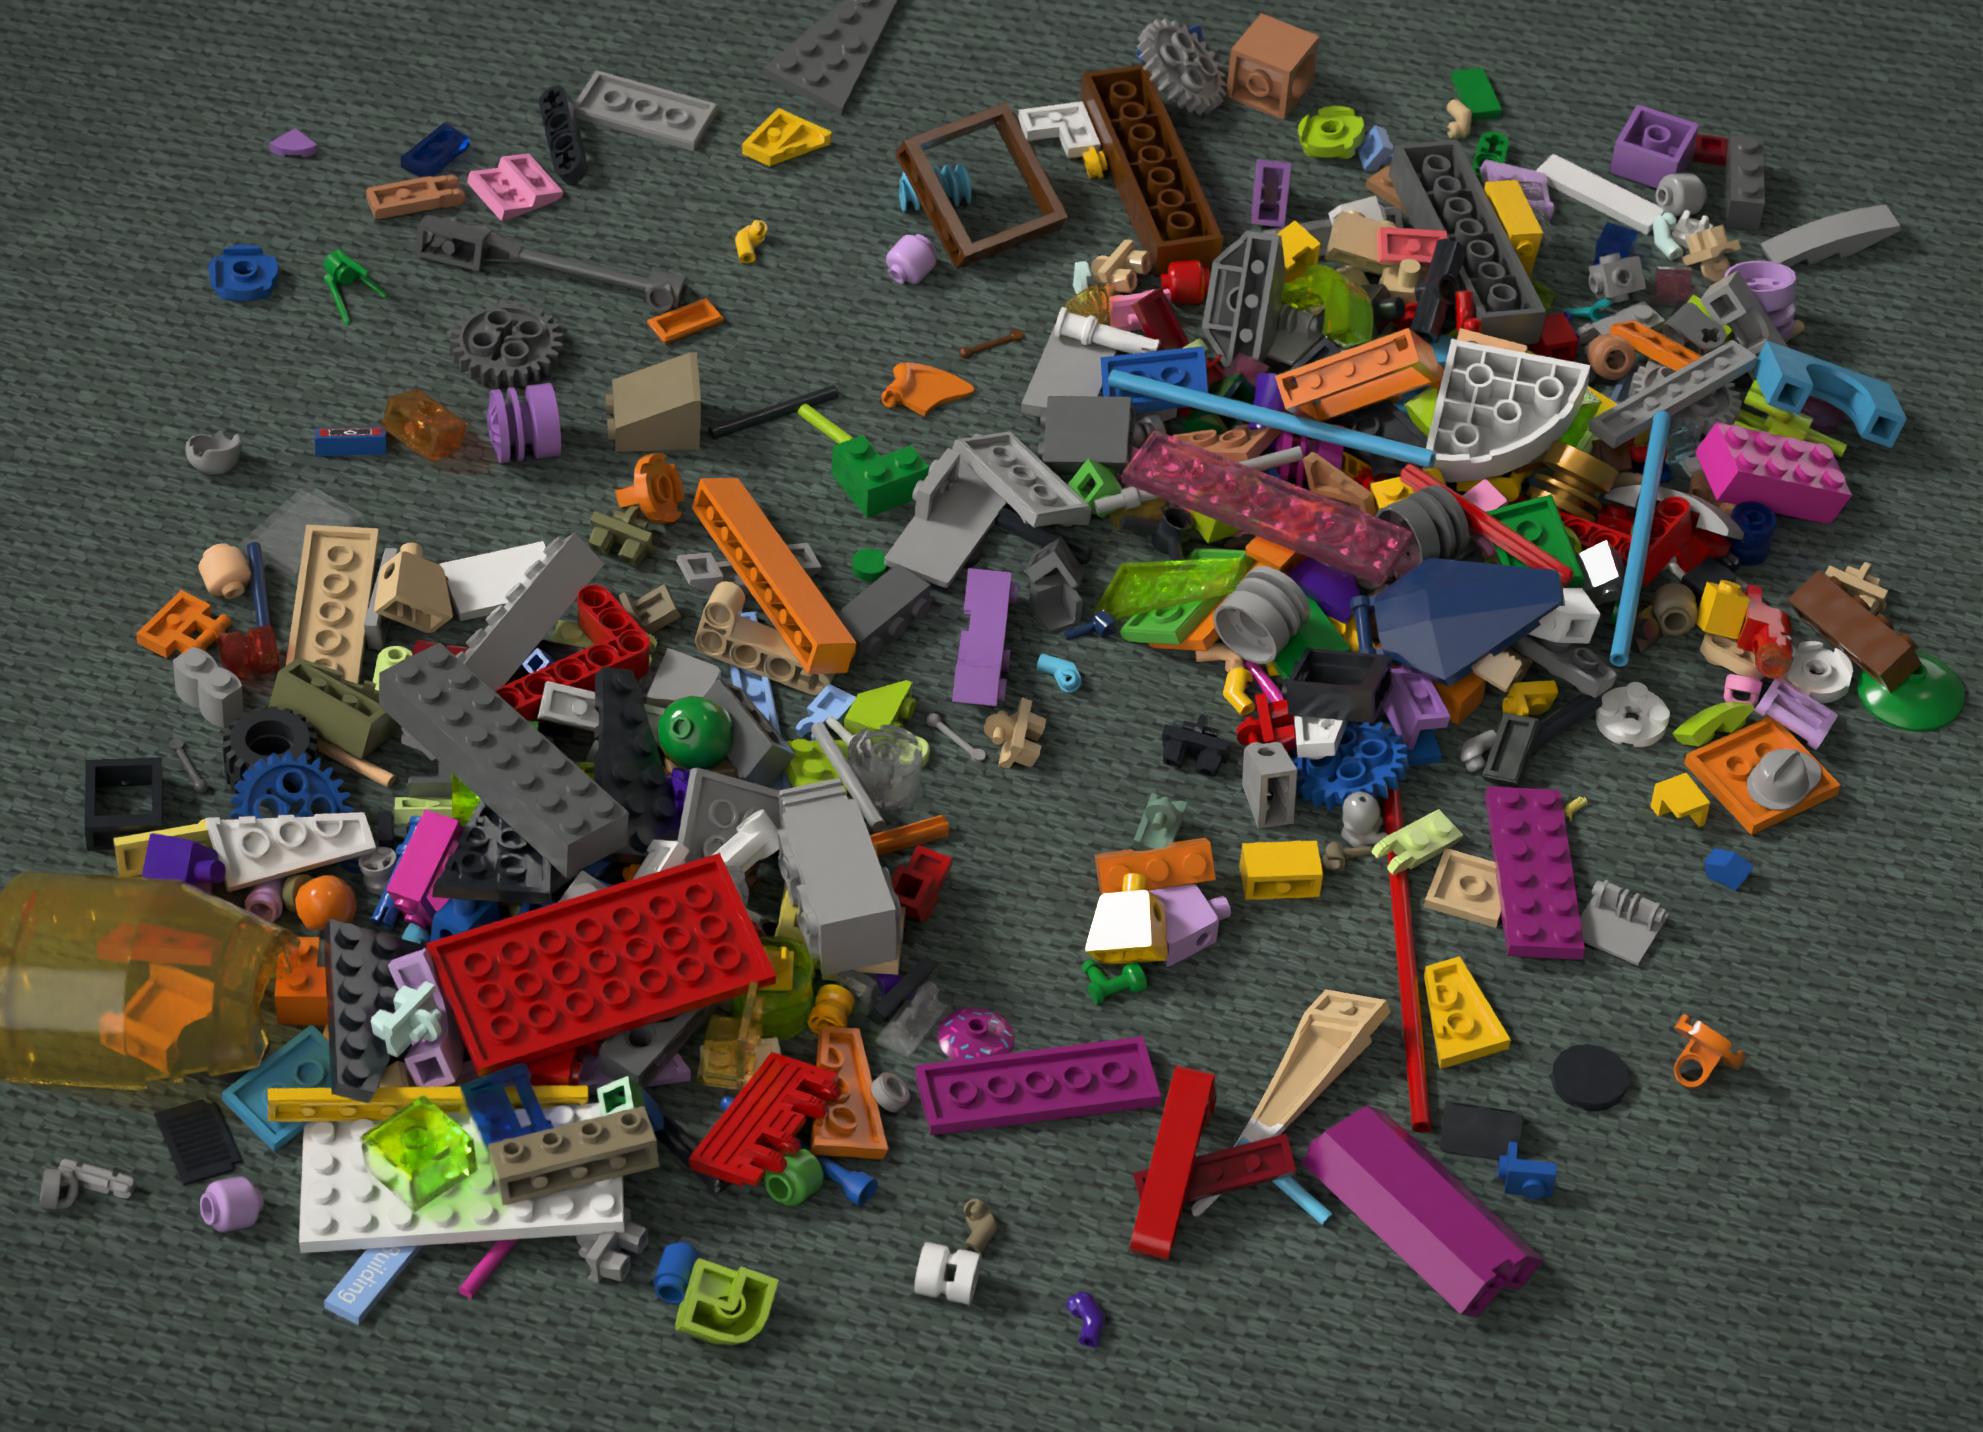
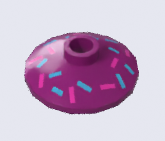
M968 1007L956 1010L944 1018L938 1027L937 1040L941 1050L951 1060L1008 1054L1013 1047L1014 1033L1009 1022L1000 1014L986 1008ZM973 1028H977V1029H981V1030L975 1031V1030H972V1029H973Z

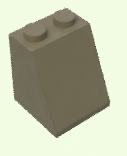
M690 352L612 380V394H605L606 415H613V418L607 419L608 440L615 441V452L700 450L701 394L697 352Z

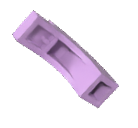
M427 948L391 960L388 968L398 990L404 985L418 989L425 981L434 984L436 991L433 994V998L442 1013V1017L438 1020L442 1028L440 1036L435 1041H427L423 1038L418 1042L413 1041L409 1052L404 1058L416 1086L441 1087L455 1082L463 1066V1038L443 993L434 963Z

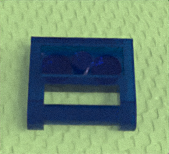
M525 1063L510 1066L460 1085V1093L489 1159L488 1144L554 1128L552 1121L547 1120L529 1081L531 1073ZM515 1086L531 1125L521 1128L504 1087Z

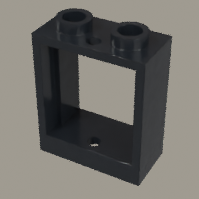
M1306 648L1300 660L1294 662L1290 677L1286 678L1283 682L1282 697L1283 700L1287 701L1288 715L1374 723L1393 688L1391 656Z
M162 757L86 760L85 838L87 850H115L113 838L123 837L122 835L129 836L164 830ZM152 785V814L96 816V787Z

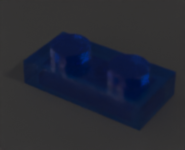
M443 123L401 156V168L420 178L433 177L470 147V137Z

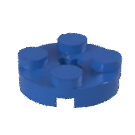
M248 244L230 246L223 250L224 255L217 259L214 256L209 264L210 285L222 299L251 301L267 298L272 294V290L278 283L279 274L276 258L272 254L271 258L263 254V248ZM240 271H247L248 274L241 275Z

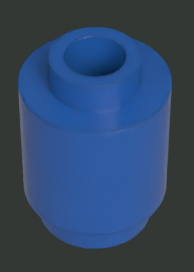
M679 1242L670 1244L664 1249L654 1278L655 1294L662 1301L670 1304H681L684 1300L694 1264L698 1258L703 1259L694 1246Z

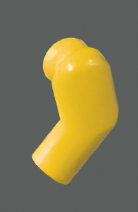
M755 220L736 235L735 243L740 263H750L756 260L754 248L765 240V236L768 233V226L765 222Z

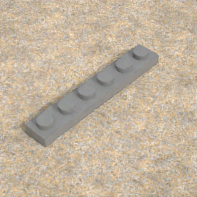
M1730 340L1591 419L1589 431L1611 447L1616 448L1651 428L1656 412L1666 411L1672 416L1754 369L1758 356L1734 340Z

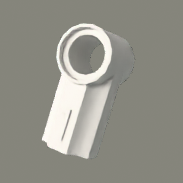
M759 810L742 821L736 828L738 833L714 853L721 854L733 882L758 860L769 857L779 849L778 828L764 810Z

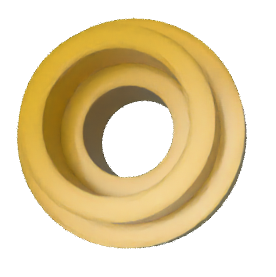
M1094 146L1089 147L1088 152L1082 153L1089 178L1098 177V179L1104 178L1103 171L1108 170L1103 151L1096 152Z

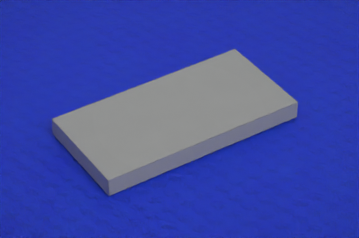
M597 70L574 104L577 119L695 151L718 113L719 108L718 104Z
M1054 326L1021 403V413L1040 417L1041 409L1047 408L1048 396H1100L1103 392L1100 357L1117 356L1119 350L1094 342L1086 346L1081 344V340L1065 335L1056 337L1054 336Z
M1010 431L955 440L952 450L959 452L960 458L1032 527L1089 518L1092 509L1090 505Z

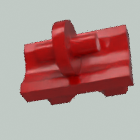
M1266 693L1255 695L1259 720H1256L1254 717H1247L1245 722L1238 726L1236 730L1238 742L1241 745H1250L1254 742L1262 744L1279 742L1286 751L1297 749L1293 724L1275 729L1276 726L1294 722L1293 715H1288L1287 701L1279 700L1269 703Z

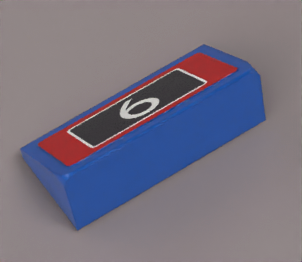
M386 427L315 429V456L387 454Z

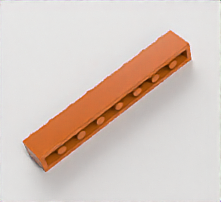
M700 478L692 510L808 674L847 673L851 659L856 652V641L739 478Z

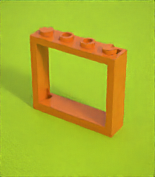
M1407 328L1279 374L1275 378L1287 411L1295 416L1326 422L1441 381L1442 375L1432 346L1411 329ZM1406 338L1409 345L1408 349L1399 351L1396 341ZM1295 378L1297 384L1290 379ZM1321 400V403L1317 405L1312 404L1313 402Z

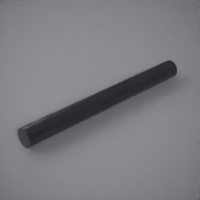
M831 385L708 427V433L715 440L798 412L803 404H808L812 407L838 398L837 388Z

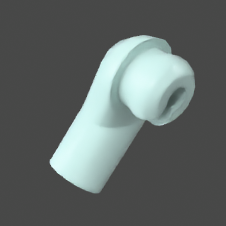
M1666 212L1662 216L1658 215L1653 221L1654 242L1671 261L1681 257L1683 249L1670 235V230L1675 229L1677 226L1675 223L1677 220L1672 213Z

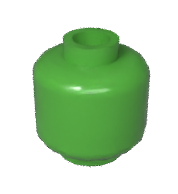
M803 1148L795 1156L784 1155L788 1166L782 1173L778 1174L774 1171L765 1170L764 1180L767 1192L774 1200L787 1206L801 1204L819 1191L823 1184L824 1174L820 1162L811 1152Z

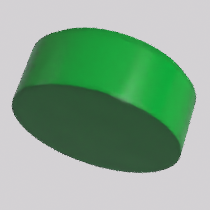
M873 548L857 551L852 558L853 574L864 581L878 580L887 572L888 566L884 564L886 555L880 550Z

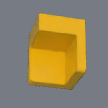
M1684 773L1656 783L1650 807L1657 816L1671 811L1677 818L1690 815L1698 827H1701L1706 823L1710 801L1689 775Z

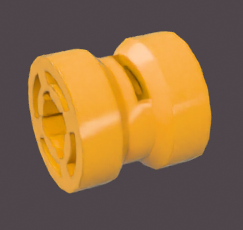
M828 984L822 986L815 999L816 1006L812 1008L807 1021L812 1032L820 1034L823 1026L846 1028L848 1023L847 1017L851 1014L855 1003L852 993L839 985Z

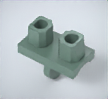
M1151 793L1133 841V848L1146 851L1169 846L1168 843L1175 842L1187 810L1188 802L1182 800L1175 802L1169 797H1161L1158 794Z

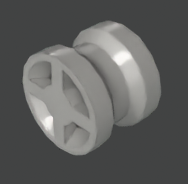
M376 847L375 852L360 857L359 866L364 874L363 882L368 892L379 895L383 894L397 863L396 853L392 849Z

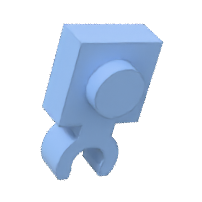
M828 684L806 708L809 717L802 719L797 724L796 731L798 736L803 737L807 732H811V727L818 722L824 723L828 730L831 727L825 721L831 715L843 726L844 719L856 697ZM811 734L812 741H816L814 735Z

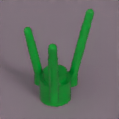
M343 250L333 251L325 258L323 267L327 274L323 277V280L331 290L345 325H350L351 321L336 285L337 283L348 285L358 278L381 297H388L387 292L368 277L369 271L351 259Z

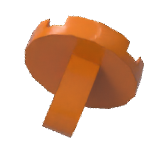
M653 453L639 459L634 471V485L614 490L619 508L639 504L642 512L652 523L663 525L675 522L682 513L677 511L678 502L684 501L683 484L675 464L668 465L664 460L667 457L664 453Z
M1683 1014L1674 1028L1689 1041L1674 1066V1076L1681 1086L1688 1089L1701 1087L1708 1080L1719 1062L1735 1070L1741 1068L1747 1059V1055L1742 1050H1738L1735 1055L1729 1049L1733 1043L1698 1020L1694 1026L1689 1025L1691 1018L1688 1015ZM1689 1060L1698 1062L1703 1068L1701 1078L1694 1082L1685 1080L1680 1074L1681 1066Z

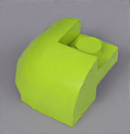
M698 1258L692 1270L685 1298L679 1306L675 1325L676 1331L718 1345L732 1346L746 1342L759 1333L765 1324L779 1280L744 1267H740L735 1271Z

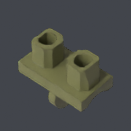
M630 506L625 513L616 510L613 518L594 511L590 519L593 531L588 544L592 551L607 556L614 542L623 546L618 554L619 560L638 567L646 554L653 556L657 547L652 545L653 535L647 531L649 522L640 519L641 509L639 507Z

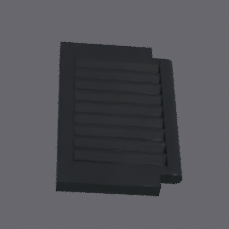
M204 1099L154 1113L183 1186L233 1172L232 1165L242 1162L217 1102L205 1104Z

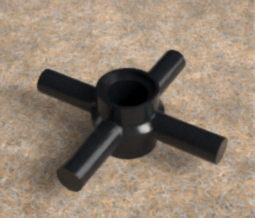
M1173 494L1159 498L1162 516L1156 521L1122 515L1120 520L1121 529L1151 534L1152 545L1161 553L1169 555L1171 569L1176 573L1182 572L1186 568L1182 547L1188 542L1220 548L1224 543V538L1207 543L1196 528H1192V517L1186 511L1175 508Z

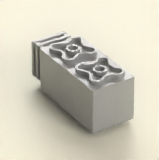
M841 778L780 790L781 830H777L780 852L778 863L782 878L785 880L791 905H798V924L805 938L811 962H818L821 974L824 976L897 960V944L902 943L900 928L901 906L898 896L893 890L888 868H881L857 799L849 800L846 790L843 788Z

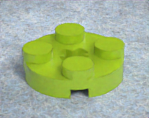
M1323 107L1318 109L1319 115L1309 119L1308 114L1301 120L1298 126L1299 141L1304 153L1312 158H1351L1356 153L1355 149L1361 145L1365 138L1362 117H1356L1354 110L1348 107Z

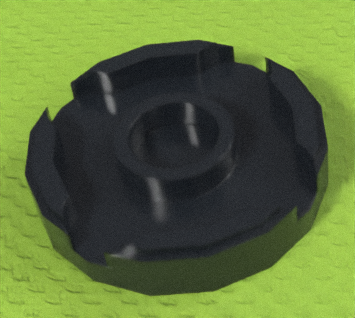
M1591 1044L1575 1045L1562 1051L1554 1061L1551 1076L1555 1093L1565 1103L1571 1106L1575 1104L1583 1107V1110L1592 1112L1608 1110L1619 1104L1627 1091L1629 1081L1627 1067L1616 1053L1602 1046Z

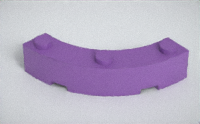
M968 568L964 615H970L969 631L961 630L952 702L997 707L998 701H1005L1007 679H1001V671L1009 672L1011 650H1004L1009 603L1016 604L1018 582H1011V572Z

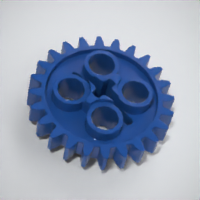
M1350 721L1349 725L1345 728L1334 756H1325L1321 759L1298 758L1297 749L1292 750L1293 758L1291 760L1297 768L1296 794L1302 793L1304 802L1312 799L1316 808L1325 802L1327 811H1331L1336 805H1341L1343 812L1344 800L1349 795L1359 791L1366 792L1374 798L1380 796L1387 799L1389 798L1387 789L1398 790V781L1406 780L1405 771L1409 770L1408 751L1406 744L1403 743L1402 735L1396 736L1393 727L1385 730L1383 722H1379L1372 727L1371 723L1363 722L1359 725L1356 721Z
M287 751L282 756L281 761L275 753L268 757L267 763L259 759L254 764L255 770L248 768L243 774L245 780H240L234 788L241 794H235L230 800L232 804L240 807L230 813V818L233 819L245 816H255V819H262L264 817L259 812V806L268 808L273 818H278V815H289L287 812L290 808L296 812L294 817H314L311 811L312 805L319 807L324 814L352 813L354 810L352 807L343 805V802L350 796V793H339L337 790L343 783V780L331 781L329 779L333 771L332 767L322 772L319 770V758L309 765L307 764L306 753H302L294 761L290 751ZM283 780L293 783L296 788L295 794L286 791L283 787ZM266 790H270L272 795L267 794Z

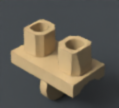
M1719 225L1685 236L1690 254L1682 256V261L1686 266L1702 261L1701 272L1708 281L1718 282L1724 278V274L1730 268V263L1723 254L1739 250L1741 247L1738 239L1729 242L1724 225Z
M1124 240L1110 257L1105 255L1098 256L1091 265L1094 280L1097 283L1102 282L1104 285V301H1109L1111 296H1117L1121 292L1132 293L1137 287L1136 274L1147 275L1152 269L1149 252L1136 250L1133 240Z
M1864 562L1860 570L1848 566L1845 572L1829 565L1825 572L1827 578L1830 579L1832 576L1838 578L1848 591L1846 593L1852 598L1856 594L1859 595L1871 608L1869 612L1874 616L1877 612H1884L1887 607L1885 602L1888 590L1879 587L1881 579L1871 575L1872 564Z
M1022 697L1019 701L1017 713L1008 716L1007 712L999 711L997 714L990 715L985 721V734L992 739L994 744L1000 745L1003 743L998 767L1010 769L1014 761L1032 767L1040 755L1041 745L1025 739L1027 737L1037 742L1046 724L1045 718L1030 712L1031 700Z

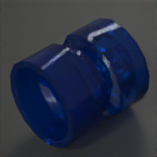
M1755 501L1742 502L1732 509L1731 519L1744 532L1743 538L1740 540L1726 536L1725 539L1732 544L1729 550L1740 559V565L1756 566L1768 558L1777 518L1773 510L1763 503Z

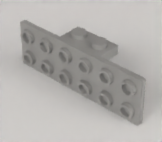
M974 434L973 437L983 436V435ZM947 448L939 460L935 459L932 462L925 480H919L916 484L912 499L916 501L915 516L886 554L884 564L892 568L899 564L923 580L948 588L995 523L999 510L1005 508L1008 503L960 458L959 452Z

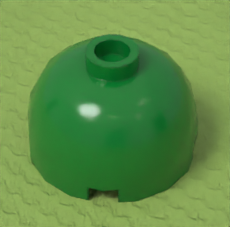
M700 696L679 698L667 706L659 719L657 728L658 744L664 755L680 768L686 770L693 768L712 769L725 759L732 748L733 740L730 738L733 722L727 710L712 699Z

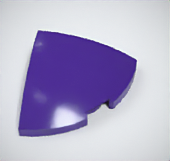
M1330 547L1322 548L1308 556L1287 575L1302 589L1306 596L1317 601V605L1325 615L1346 625L1354 616L1350 610V600L1353 597L1359 596V587L1356 586L1353 567L1341 554Z

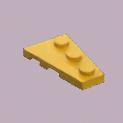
M1460 956L1425 967L1424 979L1439 1069L1509 1049L1510 1037Z

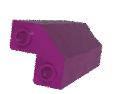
M1365 1106L1329 1128L1312 1141L1308 1147V1154L1301 1162L1462 1315L1478 1317L1502 1287L1519 1290L1543 1262V1259L1384 1110Z

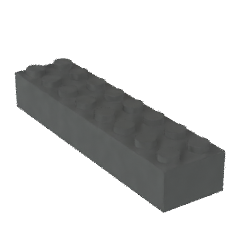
M1447 140L1395 145L1389 178L1414 228L1447 231L1448 240L1457 241L1465 246V255L1457 280L1461 291H1473L1474 318L1481 322L1480 334L1522 345L1539 343L1546 310L1459 141ZM1454 303L1452 305L1456 311V303Z
M440 642L379 673V706L566 878L627 845L629 812Z

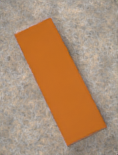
M1636 320L1611 325L1610 333L1621 336L1631 344L1633 349L1674 371H1678L1702 357Z

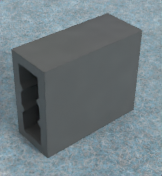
M1048 396L1047 408L1041 409L1040 423L1041 428L1045 429L1044 441H1039L1038 458L1055 474L1075 475L1089 458L1114 469L1115 475H1131L1136 408L1132 398Z

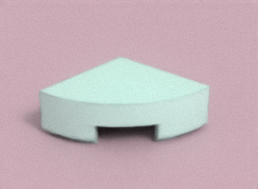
M1087 261L1076 262L1074 268L1073 287L1082 308L1095 305L1094 292L1091 293L1088 287V280L1092 274Z

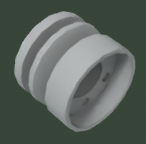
M1256 566L1247 573L1244 580L1236 586L1235 591L1228 595L1215 610L1213 622L1215 630L1222 641L1234 653L1245 660L1257 664H1268L1284 649L1289 639L1297 634L1299 628L1309 620L1311 609L1306 595L1290 577L1271 567Z

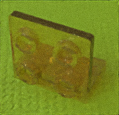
M750 981L742 1019L710 1015L697 1074V1084L742 1090L745 1086L747 1075H754L757 1052L752 1051H755L756 1045L760 1046L763 1034V1022H757V1020L761 1021L764 1009V997H758V982Z

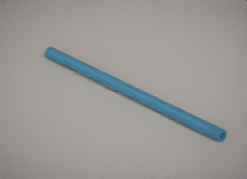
M1112 370L1108 378V385L1110 387L1411 464L1432 468L1436 461V451L1154 379L1118 370Z
M1658 411L1653 417L1610 654L1611 664L1617 667L1625 666L1628 663L1671 422V415L1666 411Z

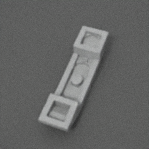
M1641 485L1612 489L1608 494H1605L1604 498L1637 508ZM1659 487L1657 500L1662 501L1672 496L1683 497L1689 502L1690 510L1700 513L1696 527L1742 540L1744 532L1726 513L1715 505L1689 493Z
M808 543L787 545L809 577L820 572L821 565ZM711 552L677 556L676 561L690 586L712 593L717 584L727 581L738 585L745 595L752 594L729 561L716 562Z

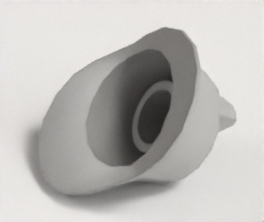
M1793 749L1773 750L1763 756L1760 763L1751 771L1747 779V790L1757 804L1767 809L1786 810L1793 808L1817 786L1821 780V768L1817 761L1801 751Z

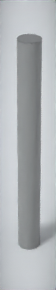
M815 723L811 727L812 734L838 776L842 779L852 798L857 799L860 810L874 832L883 830L886 822L824 723Z

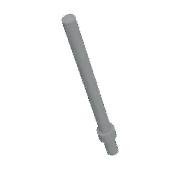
M1300 446L1139 489H1136L1135 486L1121 489L1120 494L1094 500L1095 508L1098 514L1123 507L1126 510L1140 507V503L1303 460Z

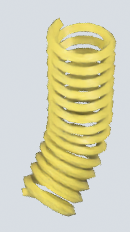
M1579 797L1563 808V812L1568 815H1564V818L1568 816L1571 822L1573 813L1583 808V806L1585 807L1587 799Z

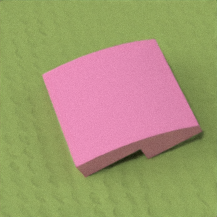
M529 153L501 157L498 168L470 171L467 180L471 188L501 221L512 219L562 198L564 193Z

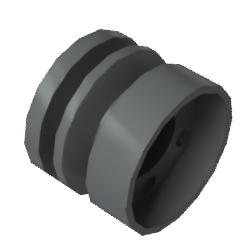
M1438 485L1427 486L1419 492L1410 494L1407 499L1397 500L1381 508L1375 515L1374 532L1379 550L1387 563L1401 575H1405L1427 558L1449 560L1450 557L1462 554L1468 546L1470 536L1464 511L1456 498L1445 488Z

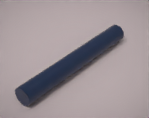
M252 542L247 545V554L251 571L258 636H272L273 631L262 548L260 543Z

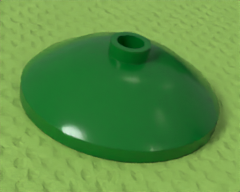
M1915 651L1922 664L1892 693H1889L1862 669L1860 670L1857 679V692L1862 704L1874 717L1892 727L1917 732L1936 730L1953 722L1963 709L1965 690L1960 678L1947 664L1929 654Z

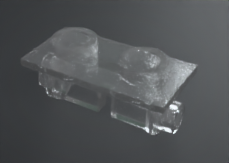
M931 982L920 984L877 1037L875 1043L909 1059L948 1008L947 1005L938 1001L937 986Z

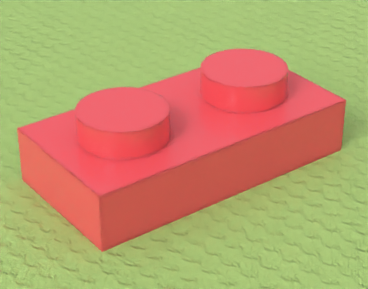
M1380 227L1377 231L1378 264L1400 265L1401 261L1405 259H1414L1420 263V266L1429 267L1437 240L1447 239V231Z

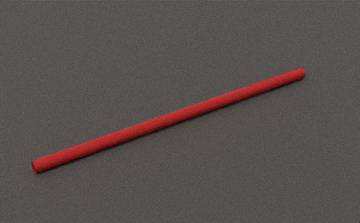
M1400 785L1398 790L1387 789L1389 798H1382L1385 833L1387 835L1403 828ZM1393 851L1387 854L1388 865L1397 856ZM1405 869L1395 875L1389 872L1411 1123L1413 1132H1429L1432 1128L1408 871Z

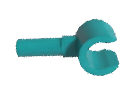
M1600 299L1592 307L1563 309V312H1569L1571 317H1590L1593 322H1597L1612 315L1602 314L1599 308L1609 307L1612 303L1608 299Z

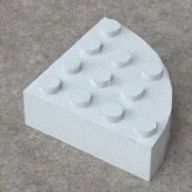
M1451 339L1426 449L1436 451V461L1432 468L1440 469L1445 482H1463L1502 475L1528 464L1547 451L1554 440L1557 441L1568 430L1581 408L1588 387L1591 365ZM1423 467V471L1432 468Z

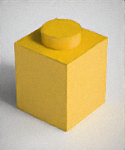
M1720 580L1719 584L1707 582L1698 608L1696 624L1706 633L1737 640L1750 598L1740 590L1741 586L1734 582Z

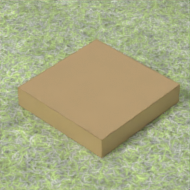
M1445 848L1426 896L1424 907L1496 928L1501 917V907L1495 862Z

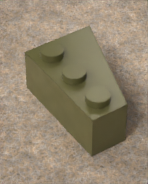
M301 658L295 659L278 671L269 706H277L278 710L291 709L294 715L302 714L306 717V722H311L314 726V733H317V737L328 740L350 755L360 759L364 758L401 728V725L379 706V691L375 690L376 683L365 680L364 685L342 679L343 672Z

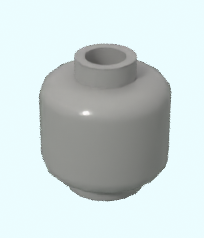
M1675 173L1664 176L1656 190V201L1659 207L1664 210V213L1670 212L1675 217H1681L1686 210L1691 211L1690 216L1697 214L1705 204L1707 197L1706 188L1700 178L1690 173Z

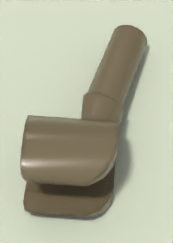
M1331 842L1327 845L1326 854L1322 857L1325 870L1343 869L1346 863L1345 859L1372 854V847L1369 845L1356 848H1342L1340 843Z

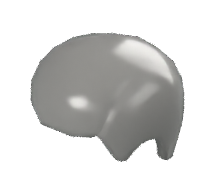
M220 430L212 437L204 434L192 436L186 442L185 453L189 463L200 472L208 475L224 474L238 463L242 442L238 434H235L233 439L229 440L224 432Z

